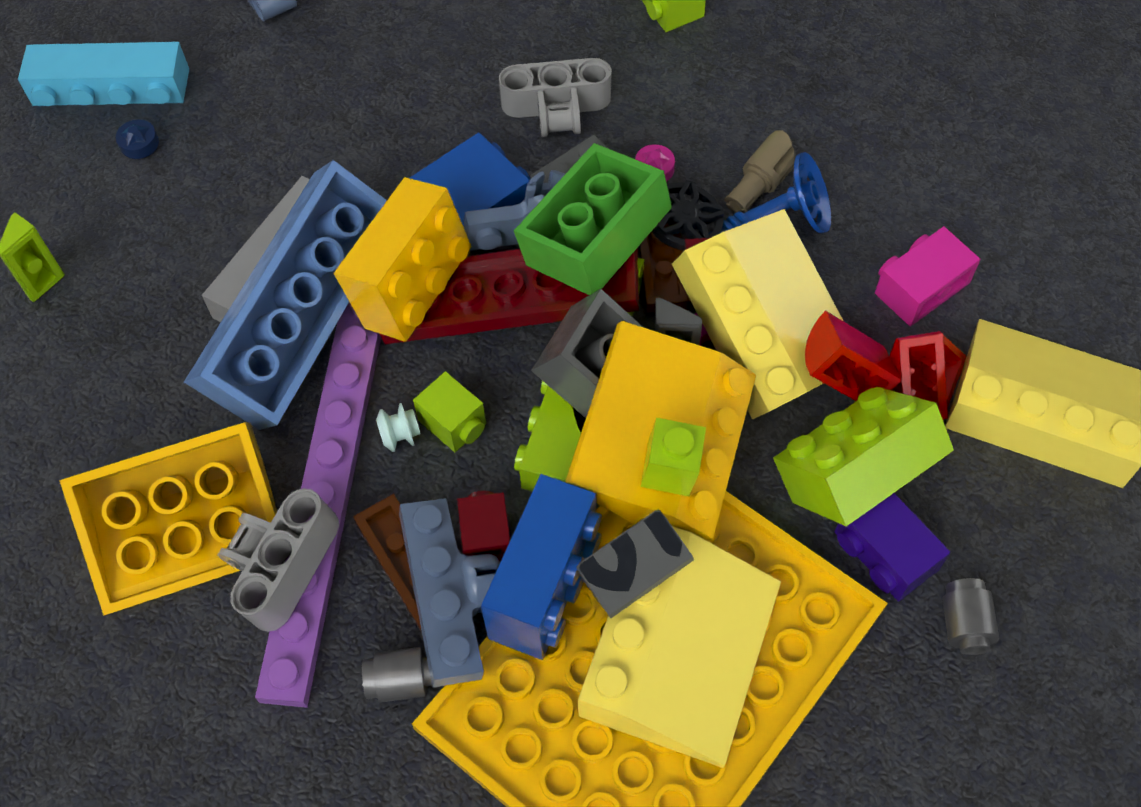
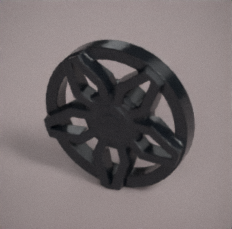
M686 180L685 183L675 182L667 184L672 208L651 231L656 238L672 248L684 251L685 239L673 235L681 233L690 239L711 238L720 233L723 226L724 211L723 207L718 204L710 193L698 187L696 182ZM685 194L690 195L692 200H686ZM702 212H711L710 214H702ZM714 222V230L708 234L706 225Z

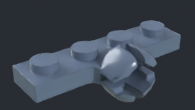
M551 170L548 183H543L545 174L543 171L539 172L529 180L525 199L520 204L465 212L463 227L472 246L469 251L478 249L491 250L500 246L518 244L514 229L565 174Z
M446 498L400 504L399 517L432 687L482 680L484 670L472 617L477 613H482L481 604L500 562L496 556L490 553L467 556L459 552Z

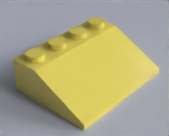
M785 209L724 231L688 248L672 263L698 316L702 318V323L716 350L756 374L747 409L752 419L766 414L824 384L810 376L806 367L805 348L807 339L814 324L825 310L842 321L843 319Z
M979 319L945 428L1124 488L1141 467V370Z
M673 527L692 554L694 561L614 617L610 618L608 616L578 698L579 717L724 768L781 581L692 532Z

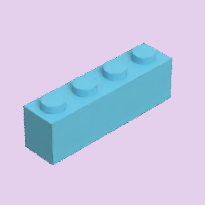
M179 42L26 45L18 81L32 106L184 103L189 66Z

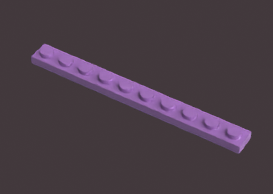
M350 302L337 322L301 489L313 490L327 503L339 519V528L290 618L282 627L269 631L255 695L259 703L308 707L381 341L379 333L364 329Z

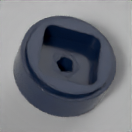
M145 120L129 121L123 124L116 133V142L121 152L128 158L140 159L147 157L157 149L159 144V138L153 125Z

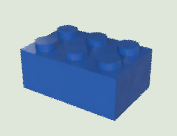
M540 474L481 604L489 640L543 660L548 646L557 647L566 624V619L561 618L567 601L573 604L576 602L584 582L576 567L584 559L595 553L601 542L602 534L598 532L602 514L596 512V493Z

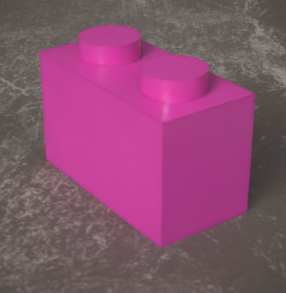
M943 226L931 236L924 234L919 237L910 247L909 251L900 258L893 256L888 259L878 272L880 279L875 294L911 327L970 284L981 259Z

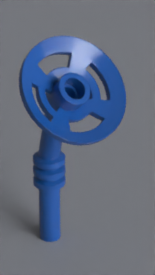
M802 152L795 157L793 186L788 188L787 193L745 213L738 211L733 216L727 217L726 220H723L720 233L783 209L786 211L791 208L794 211L801 210L807 222L816 232L825 233L829 231L831 226L829 196L822 174L811 155L807 152Z

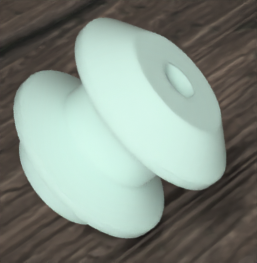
M399 403L397 414L389 416L383 409L379 410L376 422L383 445L392 452H395L397 441L404 439L412 446H415L412 437L420 435V430L413 409L404 411L402 403Z

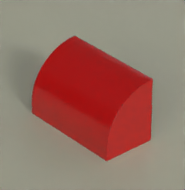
M826 310L818 318L809 334L805 348V363L810 376L855 401L858 400L861 393L868 389L881 387L892 390L902 381L887 350L882 344Z

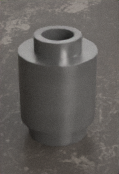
M966 578L948 583L945 586L946 594L942 597L949 645L960 648V653L965 655H978L990 651V645L999 640L992 593L986 590L985 582L980 579Z
M422 647L374 653V658L362 660V682L366 699L377 698L381 703L427 697L428 686H432L427 656L424 655Z

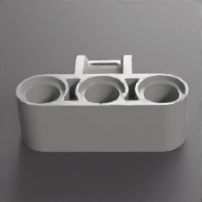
M600 58L508 66L499 74L502 110L507 115L516 118L539 116L541 137H547L551 132L573 131L574 134H580V112L604 109L611 101L612 69L605 60Z
M303 488L289 494L272 522L242 513L238 519L241 525L228 547L221 548L217 554L224 562L242 571L231 592V604L234 610L262 631L277 630L287 622L337 534L339 519L336 513L311 489ZM288 556H290L289 559H288L285 563H283V561H284ZM266 598L262 605L258 607V604Z

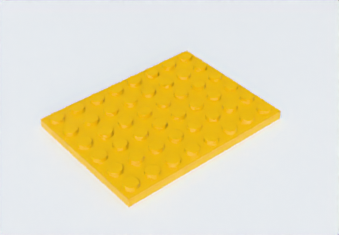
M726 491L714 537L707 541L776 578L781 583L724 768L579 717L578 698L608 618V614L584 582L576 602L573 604L567 601L561 618L566 619V624L559 644L556 648L548 646L543 660L491 641L487 636L478 646L484 670L482 680L444 686L414 720L412 726L415 731L506 807H741L888 603ZM600 505L596 510L597 513L602 514L598 529L602 537L598 550L635 524Z

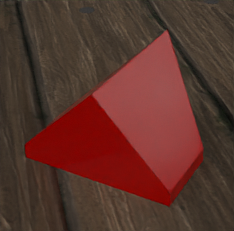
M940 331L896 338L890 358L902 381L891 391L935 402L942 420L948 419L947 408L967 356Z

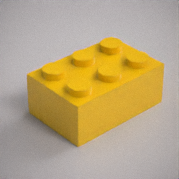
M404 177L335 270L334 275L364 329L406 342L415 328L422 323L426 312L436 297L444 291L448 280L460 262L466 259L472 246L448 189Z

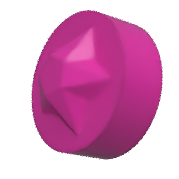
M654 144L645 146L637 152L635 160L663 170L666 182L673 176L675 157L667 147Z

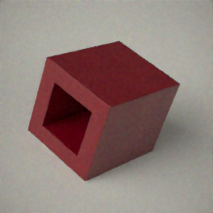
M477 491L471 493L468 497L458 498L463 554L473 556L490 553L501 562L510 542L504 492Z

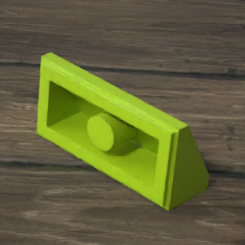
M14 212L0 241V257L28 298L35 302L62 279L65 274L36 228Z

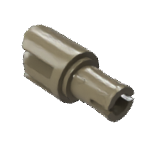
M783 130L771 133L744 164V177L724 199L727 202L726 206L733 213L738 211L742 213L747 212L763 192H774L792 171L796 153L787 133Z

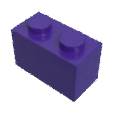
M895 493L848 526L838 523L835 529L838 542L843 550L851 557H858L870 570L869 573L875 585L885 593L890 592L898 602L938 572L951 553Z

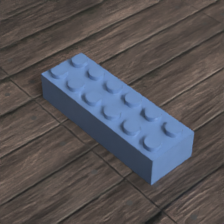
M334 160L314 172L189 372L184 383L242 420L251 423L258 430L277 426L349 303L334 272L387 200Z

